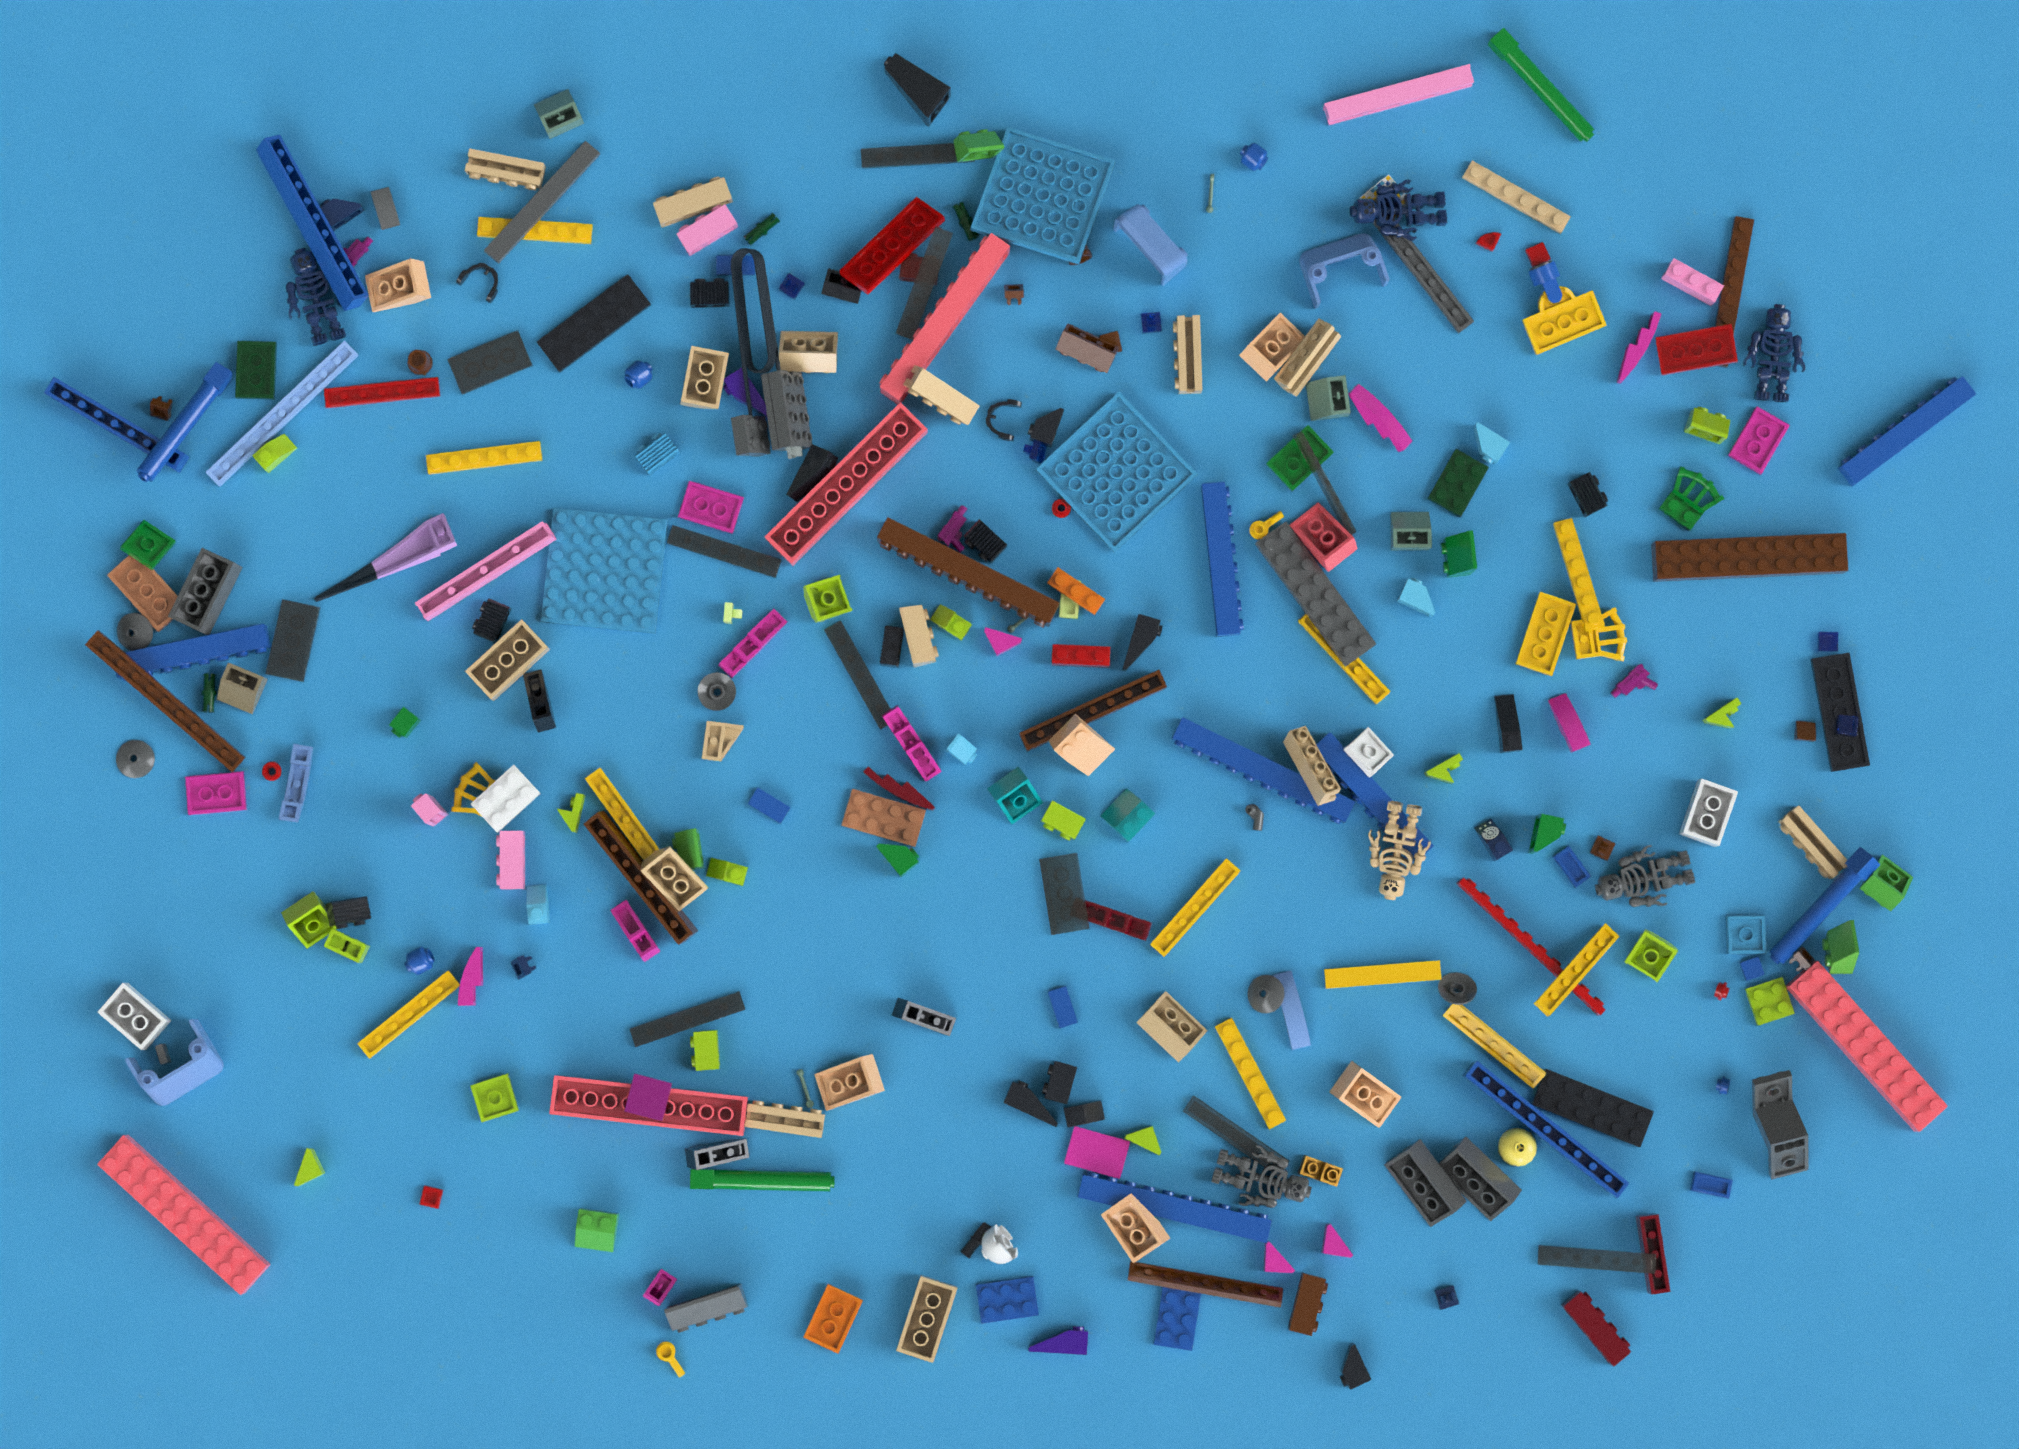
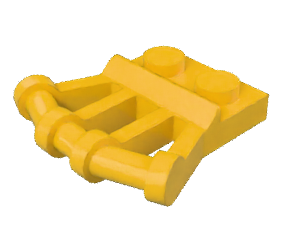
M1616 607L1602 614L1603 619L1610 616L1615 624L1613 626L1585 632L1582 620L1570 622L1576 660L1602 656L1624 662L1625 656L1623 654L1627 637L1624 635L1625 624L1622 623L1617 615ZM1616 631V639L1599 640L1598 633ZM1618 644L1616 654L1601 651L1600 646Z
M477 762L473 764V767L466 774L461 775L459 779L461 782L458 788L455 787L453 791L455 792L454 806L451 807V812L475 813L481 816L475 808L461 807L462 796L471 801L476 799V797L464 792L468 784L482 791L488 788L470 780L478 772L489 782L488 787L495 782Z

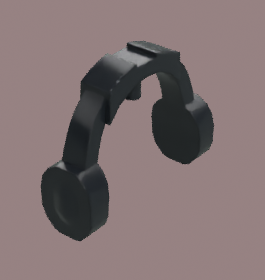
M479 263L467 270H463L456 280V283L460 286L468 278L469 274L475 270H486L484 272L486 276L489 272L492 274L494 284L486 298L488 303H492L498 293V274L494 268L489 267L485 263Z
M1007 399V401L990 406L987 411L986 424L993 433L999 436V439L1013 442V435L999 432L991 424V418L996 419V415H992V413L1001 406L1021 408L1022 402Z

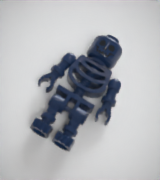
M1405 180L1399 184L1392 183L1391 186H1380L1376 190L1378 196L1375 200L1356 199L1353 206H1350V217H1353L1354 221L1358 224L1373 223L1376 219V225L1381 226L1380 233L1382 235H1395L1396 238L1402 236L1409 241H1414L1417 237H1412L1409 232L1415 233L1417 231L1416 228L1402 229L1400 226H1397V228L1393 227L1400 222L1403 214L1406 217V227H1410L1412 224L1422 226L1427 223L1430 225L1436 223V226H1446V210H1438L1436 214L1429 213V215L1420 211V208H1423L1424 205L1433 206L1434 204L1435 208H1444L1446 205L1445 192H1436L1434 197L1433 195L1422 196L1421 194H1414L1411 199L1409 192L1412 191L1413 187L1408 189L1404 185L1409 184L1412 180ZM1398 192L1407 193L1404 196V207L1396 195ZM1394 215H1396V221H1392Z
M305 248L294 251L295 254L290 258L294 273L299 275V277L295 278V284L293 282L286 284V292L288 293L287 304H289L290 308L289 318L292 319L291 313L293 309L298 313V319L300 318V310L297 306L298 298L304 301H312V305L305 306L302 310L303 313H307L305 315L306 321L311 326V334H314L311 337L313 346L328 342L326 334H321L322 328L318 324L322 317L325 320H329V328L332 329L329 334L332 341L346 337L344 328L340 329L341 324L337 322L336 316L338 314L336 308L332 306L334 305V300L330 299L321 302L320 298L328 292L329 283L321 270L315 272L318 264L312 251H306ZM325 286V289L322 292L318 293L317 290ZM336 299L337 304L341 307L339 300ZM322 309L323 313L318 314L317 310Z
M1774 304V308L1767 310L1766 327L1770 330H1764L1762 334L1759 331L1753 332L1751 344L1747 348L1749 352L1743 361V367L1747 365L1746 362L1750 358L1752 361L1751 369L1755 366V357L1759 349L1765 355L1771 356V361H1758L1757 365L1767 367L1758 368L1757 377H1759V384H1757V388H1759V391L1754 393L1755 400H1770V392H1766L1769 386L1767 382L1768 379H1771V376H1775V380H1778V385L1776 386L1778 391L1773 393V401H1789V394H1786L1785 391H1787L1786 383L1789 380L1790 371L1781 369V367L1789 368L1791 363L1779 362V357L1789 354L1793 347V372H1797L1796 366L1798 364L1802 367L1801 372H1804L1806 368L1802 359L1804 352L1801 351V336H1793L1792 332L1785 331L1790 328L1791 311L1785 309L1786 305ZM1787 340V343L1780 344V341ZM1765 346L1772 348L1771 351L1766 349ZM1788 347L1785 352H1779L1780 348ZM1772 367H1776L1775 372H1772Z

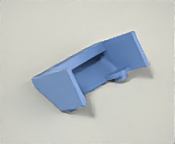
M1136 204L1115 219L1113 230L1115 232L1119 229L1123 230L1162 275L1161 284L1164 286L1186 267V257L1188 254L1182 247L1178 248L1149 215L1150 211L1144 204Z
M1361 233L1305 251L1301 255L1299 264L1315 309L1321 303L1315 284L1325 280L1327 276L1325 266L1361 255L1366 265H1376L1382 286H1387L1390 279L1381 252L1368 234Z
M198 1019L189 1020L190 1025L198 1036L197 1039L190 1043L188 1048L192 1060L161 1079L152 1070L142 1071L135 1058L125 1059L139 1085L158 1105L165 1106L221 1073L224 1068L223 1060Z

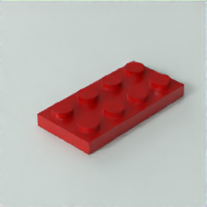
M1732 324L1655 338L1662 376L1738 362Z

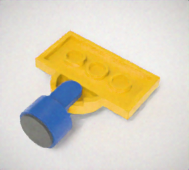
M1550 260L1529 269L1528 274L1533 286L1542 284L1545 290L1538 300L1539 313L1522 319L1536 355L1607 326L1593 290L1575 297L1567 287L1558 285L1556 278L1560 276L1555 261Z

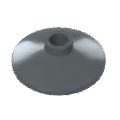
M130 613L123 616L119 621L117 636L120 643L126 649L134 651L149 646L153 638V628L150 621L144 615ZM130 630H133V636L130 634Z
M715 672L706 675L698 686L700 702L706 708L713 711L728 708L736 696L734 682L723 673ZM715 689L721 690L719 696L714 695Z
M131 740L124 743L116 755L118 769L122 774L130 778L144 777L152 770L155 763V755L152 748L140 740ZM133 755L137 756V760L135 762L131 761V757Z
M1455 972L1442 977L1438 984V991L1445 1001L1455 1005H1463L1474 999L1477 993V986L1468 975Z
M1261 975L1251 982L1248 988V1001L1254 1010L1265 1014L1272 1013L1283 1003L1284 988L1276 977ZM1263 990L1266 992L1265 997L1261 996Z

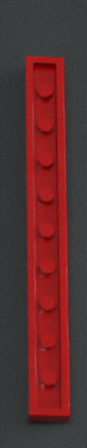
M1463 877L1456 883L1552 974L1557 977L1563 971L1560 967L1562 964L1556 958H1550L1545 954L1547 950L1540 944L1536 945L1532 941L1533 937L1524 930L1522 932L1518 928L1519 924L1510 917L1508 919L1503 914L1505 911L1496 904L1494 906L1489 901L1491 898L1484 891L1480 893L1475 888L1477 885L1470 878L1465 879ZM1582 983L1580 985L1577 984L1572 990L1597 1016L1606 1010L1602 1007L1604 1003L1596 996L1593 998L1589 995L1590 990Z

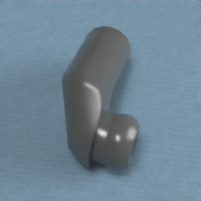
M1255 804L1247 805L1245 811L1254 820L1253 830L1262 831L1264 813Z

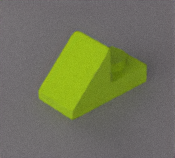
M941 604L930 619V621L961 641L972 626L971 623L957 615L955 611Z
M1735 698L1702 721L1705 724L1734 728L1726 714L1731 716L1739 710L1737 707L1741 705V702L1738 698Z
M1459 753L1426 771L1424 774L1426 777L1452 784L1454 781L1447 769L1449 768L1452 771L1461 766L1459 762L1463 758Z
M576 793L575 797L572 796L570 808H573L572 812L557 809L570 830L574 833L578 832L585 801V795Z
M711 858L706 876L743 886L748 867Z

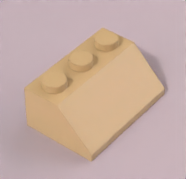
M781 331L779 344L781 370L805 373H836L838 332Z
M691 346L680 405L699 409H719L729 353Z
M922 605L899 608L914 668L935 663V657H939L937 647L932 646L931 643L934 635L932 628L927 627L926 620H929L927 609H923Z
M670 846L656 850L642 861L641 872L678 911L682 910L708 889V886Z
M1166 991L1136 1022L1178 1063L1208 1031Z

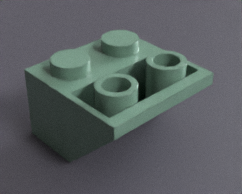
M569 89L534 104L550 139L584 124Z
M1345 375L1327 377L1306 384L1311 421L1348 417L1350 415Z
M1429 512L1390 513L1391 551L1430 550L1432 548Z

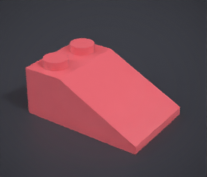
M1319 502L1289 525L1308 551L1328 572L1358 549L1354 537Z

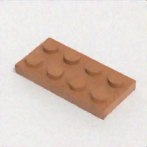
M128 556L107 574L139 612L150 621L157 632H160L173 620L168 615L178 595L154 569L150 570L131 556Z
M852 789L841 826L916 847L926 810Z

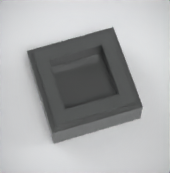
M166 1044L156 1045L155 1049L160 1064L171 1063Z

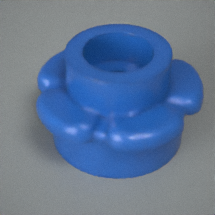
M1725 1076L1722 1079H1718L1716 1090L1719 1091L1720 1095L1721 1093L1727 1095L1730 1079H1726Z

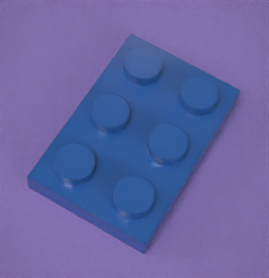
M1033 1276L976 1284L981 1324L1039 1315Z
M1162 1287L1154 1345L1192 1351L1201 1293Z

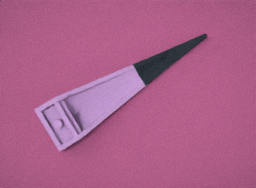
M444 513L425 521L380 557L342 582L316 596L314 600L316 602L436 558L441 556L440 553L457 546Z

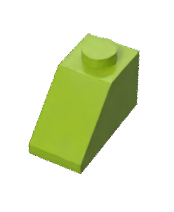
M282 434L266 443L252 456L266 472L270 473L293 453L297 447L285 434Z

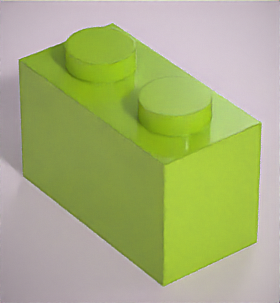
M1052 800L1041 822L1044 823V828L1052 832L1055 829L1061 832L1059 836L1070 841V839L1075 840L1086 819Z
M718 1030L693 1032V1036H690L691 1048H694L695 1055L691 1056L692 1067H696V1071L720 1069Z

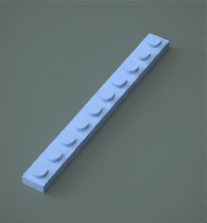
M343 341L209 468L206 473L221 487L254 453L277 434L359 355L346 341Z

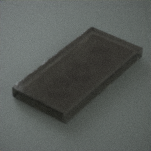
M518 330L447 359L462 395L533 366Z
M282 599L266 675L304 682L320 607Z
M1078 853L1039 859L1051 935L1090 929Z

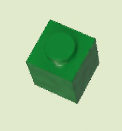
M403 707L389 725L393 728L391 732L396 736L407 738L421 720Z

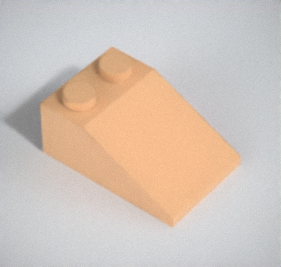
M410 258L365 275L372 312L411 305L431 298L424 261Z
M1279 313L1239 356L1267 382L1290 358L1305 336L1285 316Z
M1076 714L1049 740L1055 752L1087 776L1115 750L1111 744Z
M873 1054L856 1058L814 1074L826 1111L885 1091Z
M1353 1061L1350 1062L1329 1091L1378 1128L1381 1127L1401 1099L1400 1095Z
M1132 1193L1101 1214L1133 1263L1170 1239L1161 1223Z

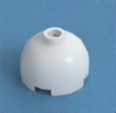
M997 1224L992 1226L983 1235L981 1252L986 1259L996 1264H1004L1018 1256L1017 1247L1013 1248L1010 1242L1013 1237L1002 1225L999 1227Z

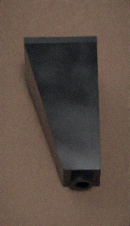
M895 53L893 57L889 56L884 63L885 74L922 121L929 127L950 99L951 87Z

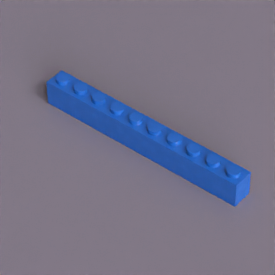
M281 135L264 138L257 147L256 152L344 311L360 307L369 295Z
M1182 717L1172 737L1175 745L1183 749L1185 746L1192 749L1191 753L1199 757L1205 755L1209 757L1208 761L1216 765L1221 763L1227 766L1226 770L1234 774L1238 771L1244 774V779L1250 782L1256 780L1261 783V787L1269 791L1271 789L1279 791V796L1285 799L1291 797L1296 800L1295 803L1304 808L1307 805L1313 808L1312 812L1320 816L1326 814L1330 816L1329 820L1340 825L1341 822H1346L1355 804V801L1337 793L1335 794L1336 798L1334 801L1318 806L1300 774Z
M1474 1061L1462 1075L1614 1198H1618L1629 1185L1628 1181L1478 1061Z
M1087 1172V1175L1082 1174L1078 1198L1114 1206L1132 1193L1153 1216L1267 1243L1272 1220L1268 1219L1266 1214L1257 1212V1215L1254 1216L1249 1214V1210L1242 1208L1234 1211L1230 1210L1231 1206L1221 1203L1217 1207L1211 1205L1212 1201L1200 1199V1202L1192 1201V1196L1184 1194L1180 1198L1173 1196L1174 1192L1163 1190L1162 1193L1155 1192V1188L1144 1185L1143 1188L1136 1187V1183L1125 1181V1184L1117 1182V1178L1106 1176V1179L1098 1178L1099 1174Z

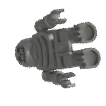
M1647 845L1641 851H1634L1632 855L1625 856L1619 860V866L1624 867L1618 871L1619 877L1615 873L1599 877L1598 884L1595 885L1596 894L1598 896L1601 895L1604 900L1608 901L1620 898L1622 893H1624L1626 898L1632 897L1629 900V904L1632 907L1667 905L1668 903L1662 904L1660 901H1657L1660 897H1666L1667 895L1660 894L1656 897H1651L1650 895H1646L1645 898L1639 897L1647 893L1650 881L1653 883L1655 892L1661 891V888L1663 890L1671 888L1675 884L1683 885V882L1686 886L1694 884L1695 877L1692 869L1684 870L1682 875L1676 874L1675 877L1666 876L1665 870H1668V866L1676 867L1679 864L1681 867L1690 865L1689 854L1684 850L1677 852V856L1672 855L1668 859L1664 857L1656 859L1655 862L1653 860L1647 861L1650 873L1646 874L1643 867L1639 864H1630L1633 862L1638 863L1642 858L1651 857L1655 854V852L1644 854L1648 847H1652V845ZM1633 868L1637 869L1641 875L1638 876ZM1661 871L1662 877L1658 878L1657 872ZM1640 883H1643V889L1640 892Z
M1256 1144V1148H1260L1262 1153L1256 1154L1253 1151V1156L1267 1159L1266 1162L1275 1163L1268 1164L1260 1174L1255 1172L1258 1165L1257 1159H1254L1252 1168H1249L1251 1164L1250 1158L1244 1156L1235 1157V1154L1228 1155V1150L1220 1149L1217 1164L1224 1166L1225 1162H1228V1165L1232 1166L1234 1164L1241 1171L1240 1174L1234 1176L1228 1172L1224 1174L1222 1173L1223 1169L1215 1167L1211 1182L1219 1184L1221 1180L1225 1184L1228 1182L1236 1188L1243 1189L1245 1181H1248L1246 1191L1250 1192L1253 1180L1258 1181L1259 1192L1265 1197L1261 1198L1260 1195L1253 1197L1249 1196V1194L1241 1193L1239 1196H1245L1247 1201H1240V1205L1255 1204V1207L1263 1205L1274 1208L1277 1205L1276 1199L1281 1198L1282 1192L1285 1193V1198L1296 1202H1303L1305 1197L1309 1198L1312 1187L1308 1186L1309 1180L1296 1175H1291L1287 1178L1288 1171L1284 1168H1287L1288 1161L1285 1158H1280L1274 1155V1152H1268L1264 1147ZM1274 1169V1170L1271 1172L1270 1176H1267V1175L1265 1176V1173H1266L1268 1170ZM1248 1172L1250 1176H1245L1244 1173ZM1277 1172H1280L1276 1179L1273 1178ZM1262 1183L1267 1184V1192L1263 1190ZM1271 1185H1274V1193L1270 1190Z

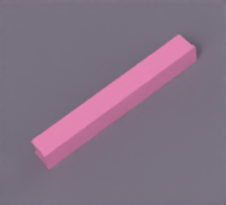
M1468 64L1324 103L1323 111H1325L1328 125L1472 87L1474 79L1470 69L1471 66Z
M542 521L416 601L415 604L420 609L424 619L430 621L557 539L548 524Z

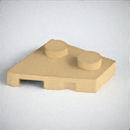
M707 721L702 759L721 762L743 731L744 726Z

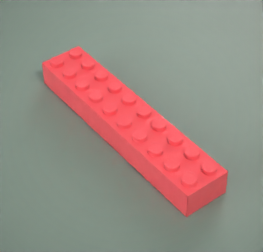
M993 233L982 239L978 252L974 251L969 257L968 266H963L957 274V281L955 283L952 281L946 289V296L944 298L940 297L937 301L934 313L930 312L926 316L923 328H918L914 333L913 342L906 344L902 350L903 354L900 360L896 358L890 367L892 369L889 375L885 374L880 380L881 394L897 405L900 402L902 403L909 394L907 392L909 388L903 384L907 378L911 380L914 376V373L911 372L914 365L925 370L1010 254V245Z
M900 402L765 536V539L794 566L928 433V429Z
M1814 961L1811 967L1807 970L1803 969L1786 985V989L1914 1132H1920L1948 1107L1819 961Z
M554 1075L549 1113L552 1115L744 1136L749 1098L746 1096L671 1088L663 1121L624 1112L631 1083Z
M123 1135L97 1164L240 1295L245 1294L271 1265L130 1135Z

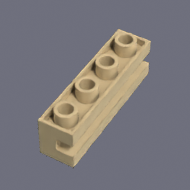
M469 148V160L465 166V172L469 175V178L480 180V177L488 179L487 181L492 183L502 181L512 187L522 185L526 189L533 191L536 188H542L546 170L544 163Z
M714 177L709 180V183L703 185L698 183L693 185L690 190L684 191L682 189L674 192L673 196L657 198L653 206L661 227L663 228L708 212L717 205L723 206L724 204L732 203L733 200L725 178Z
M1185 315L1177 316L1176 321H1173V333H1177V340H1173L1174 351H1177V359H1174V370H1178V378H1175V389H1178L1179 394H1201L1200 315H1192V317H1185Z
M1318 319L1275 376L1274 380L1283 390L1297 397L1339 341L1341 335L1334 331L1335 328L1331 324Z
M914 365L911 370L914 376L911 380L907 378L903 384L909 388L907 392L915 397L921 396L923 398L922 402L931 407L935 405L937 412L944 416L950 415V420L954 423L969 425L979 405L924 368Z
M1303 726L1290 730L1283 743L1317 805L1334 801L1336 798L1335 794L1339 793L1341 788L1307 727Z
M1799 805L1792 808L1778 821L1780 829L1794 839L1792 842L1798 849L1802 848L1804 850L1807 860L1819 867L1818 872L1824 878L1833 879L1839 874V871L1847 867L1845 865L1847 859Z
M753 1100L752 1104L748 1103L744 1127L822 1138L825 1114H821L822 1110L810 1109V1112L802 1111L803 1107L791 1106V1109H784L783 1104L772 1103V1107L764 1106L763 1101Z

